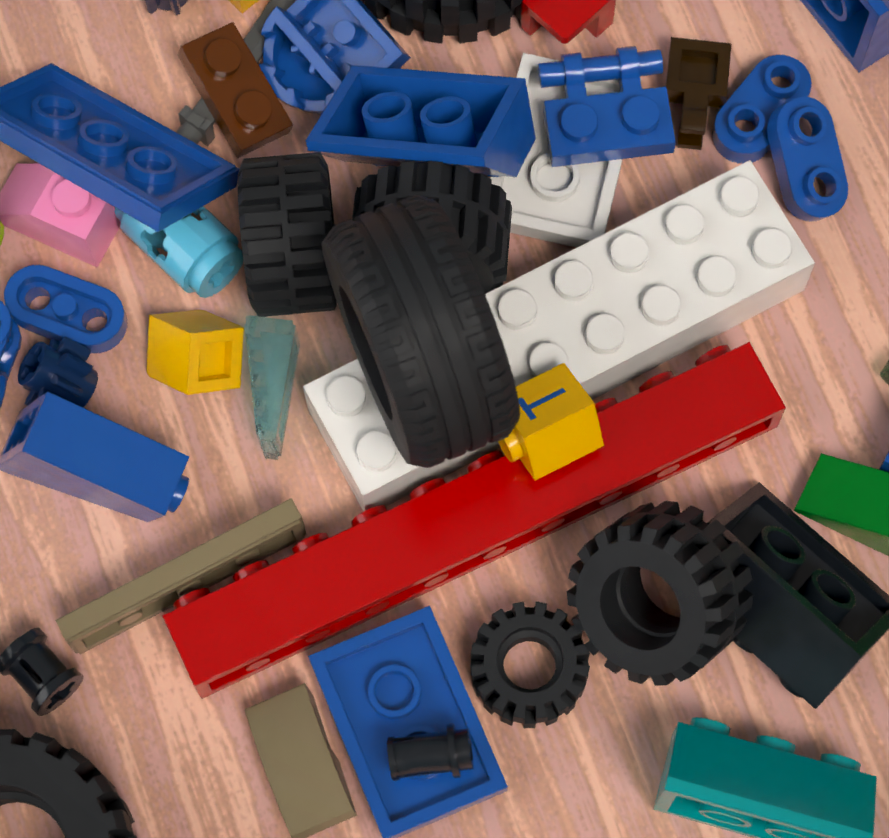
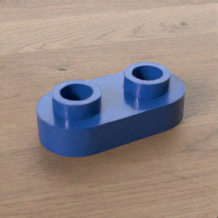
M773 55L763 59L721 107L715 119L712 139L715 148L724 158L743 164L749 160L751 162L758 161L770 150L767 124L772 112L778 106L793 98L809 97L812 84L811 76L807 68L799 60L787 55ZM774 77L786 78L791 83V86L780 88L774 85L771 79ZM739 120H748L754 124L756 129L745 132L740 130L735 123Z
M811 97L793 98L778 106L772 112L767 124V136L785 206L795 217L804 221L814 222L834 215L843 207L848 196V182L834 123L828 109L821 102ZM800 118H804L810 123L812 128L811 136H807L801 131L799 127ZM815 177L821 179L826 186L824 197L820 196L814 189Z
M31 265L20 269L13 274L6 284L4 291L5 305L13 320L25 330L49 339L54 338L60 342L66 336L90 349V353L94 354L111 350L125 336L128 324L127 315L120 299L109 289L43 265ZM47 296L50 298L49 304L44 309H30V304L36 297ZM103 317L107 319L106 325L99 331L92 332L86 329L87 323L92 318Z

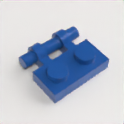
M635 46L616 48L615 55L582 58L580 52L562 54L561 61L538 64L540 88L564 86L566 96L564 99L544 101L543 114L551 167L674 153L676 141L667 87L642 89L640 81L641 76L663 74V58L660 49L637 52ZM618 79L620 92L587 96L585 83Z

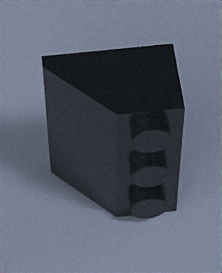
M759 482L707 523L710 524L717 519L727 528L722 536L728 544L737 540L744 552L737 558L739 565L749 566L752 575V581L743 588L753 594L752 608L744 614L748 620L743 630L733 640L741 649L754 654L778 675L782 685L790 693L803 698L816 710L889 630V595Z

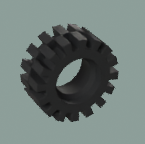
M524 602L513 603L512 610L505 613L502 608L492 614V620L488 624H482L477 632L476 642L472 645L471 676L476 696L481 697L484 702V708L491 715L494 712L502 717L501 722L511 726L513 721L524 723V728H535L536 723L545 722L546 726L557 722L560 715L563 713L567 715L575 707L576 701L579 697L581 698L586 686L590 668L588 662L590 653L582 640L583 632H577L574 625L567 621L568 614L559 608L556 613L546 610V603L536 602L535 607H525ZM526 641L540 643L553 655L556 666L555 673L544 686L536 689H524L512 683L507 677L503 665L504 659L508 651L518 643Z

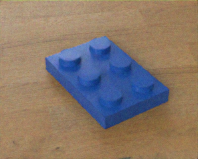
M430 606L308 656L382 838H399L508 791L506 781ZM454 723L456 730L469 729L474 769L462 770L461 778H454L452 772L400 778L398 781L392 780L388 761L387 737L394 736L398 738L447 731V724Z

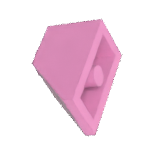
M39 163L16 164L0 192V221L4 226L95 267H98L120 228L121 221L115 215L114 206Z

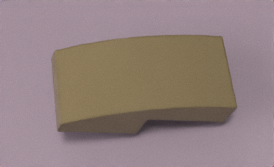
M305 683L245 709L264 770L292 838H307L357 816L340 761L330 748L314 696Z

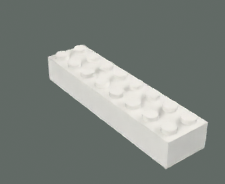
M751 160L485 295L507 353L515 386L565 363L593 400L804 291L815 262ZM358 359L303 386L308 411L363 512L380 505L388 506L409 495L418 486L430 480L442 478L500 448L498 441L494 443L487 442V445L472 452L466 450V454L451 460L445 458L443 463L430 468L410 465L401 456L387 429Z

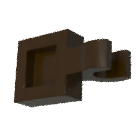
M671 37L665 87H667L669 103L682 104L677 148L702 149L703 135H705L707 108H721L726 103L732 43Z

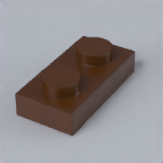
M234 22L180 47L178 52L180 61L237 159L290 133L293 123Z

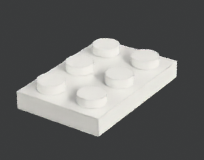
M523 53L517 78L526 79L536 140L517 177H491V184L501 186L507 193L506 199L511 201L510 233L577 248L605 234L623 159L551 167L543 114L544 101L564 99L566 96L564 86L540 88L538 64L559 60ZM618 79L585 83L587 96L620 92Z

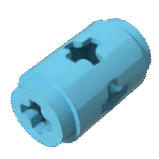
M204 206L193 212L195 215L200 214L199 216L203 220L198 221L189 214L159 232L115 208V215L121 221L120 228L122 232L188 293L195 292L202 298L213 296L230 283L243 264L242 250L238 247V238ZM157 248H162L168 252L167 257L163 254L159 255Z

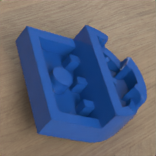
M296 0L287 10L276 6L266 19L261 30V35L265 38L263 48L264 63H260L259 67L276 96L293 107L314 114L322 115L352 65L400 69L411 58L361 0Z

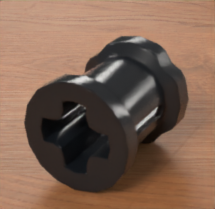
M39 627L31 629L18 637L0 655V674L3 676L11 675L33 699L31 705L33 711L38 716H43L63 704L78 689L84 676L75 667L68 669L45 644L47 635Z

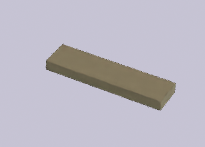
M290 498L55 621L65 641L76 654H82L173 607V603L185 594L197 589L209 588L234 575L240 569L261 561L305 538L306 530L302 516L294 501Z

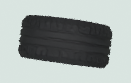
M412 195L399 200L396 205L390 203L377 208L375 213L369 211L356 216L354 221L349 219L334 225L322 241V252L329 279L351 343L373 398L396 447L406 463L430 468L443 463L445 458L451 460L466 454V450L472 452L486 446L487 442L494 443L508 437L520 418L519 399L512 370L495 318L474 266L457 231L440 204L431 198Z

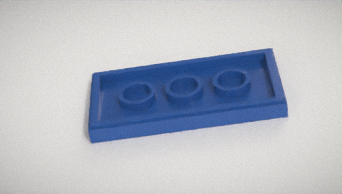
M52 63L0 87L1 142L157 232L237 187L239 168Z

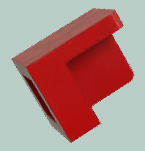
M523 0L521 28L528 35H532L543 26L562 44L569 43L584 28L597 38L613 24L616 0Z

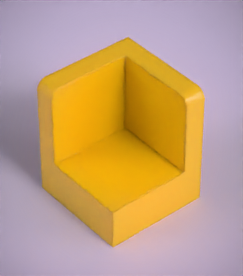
M205 310L149 315L147 374L149 377L186 395L240 388L244 327Z

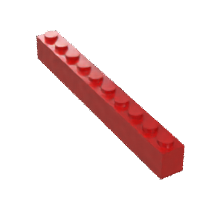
M750 342L733 350L728 345L713 348L695 361L696 367L677 376H674L672 371L660 373L645 381L638 389L640 393L619 403L614 397L596 403L595 408L604 446L536 481L520 459L510 462L506 456H503L501 451L491 452L472 462L467 467L469 473L448 483H445L443 478H437L418 486L409 494L411 500L390 510H387L385 505H380L360 513L352 519V527L330 538L327 533L312 535L297 543L292 548L293 555L272 565L267 560L252 563L233 575L234 582L212 593H210L208 588H201L180 597L173 603L175 610L162 616L201 699L777 428L786 407Z

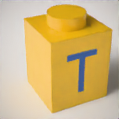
M565 363L516 386L520 408L519 422L510 435L499 440L498 443L510 462L520 459L535 481L604 446L595 403Z

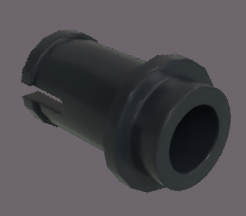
M454 723L447 724V731L398 738L394 736L387 737L388 761L393 781H398L400 778L452 772L454 778H461L462 770L474 769L468 728L456 730Z

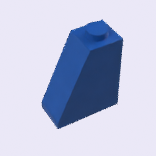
M48 391L19 412L0 455V470L5 473L145 522L161 518L166 515L167 511L175 512L189 484V478L182 475L189 456Z

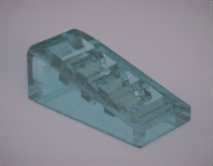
M249 315L246 316L244 327L256 434L265 459L278 460V456L281 457L300 341L296 325L293 324L292 320Z

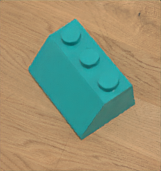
M694 717L691 719L690 725L681 722L677 723L672 734L653 810L753 838H873L877 776L860 772L861 763L828 753L822 754L820 761L794 754L796 748L794 744L771 736H756L755 743L729 736V726L706 718Z

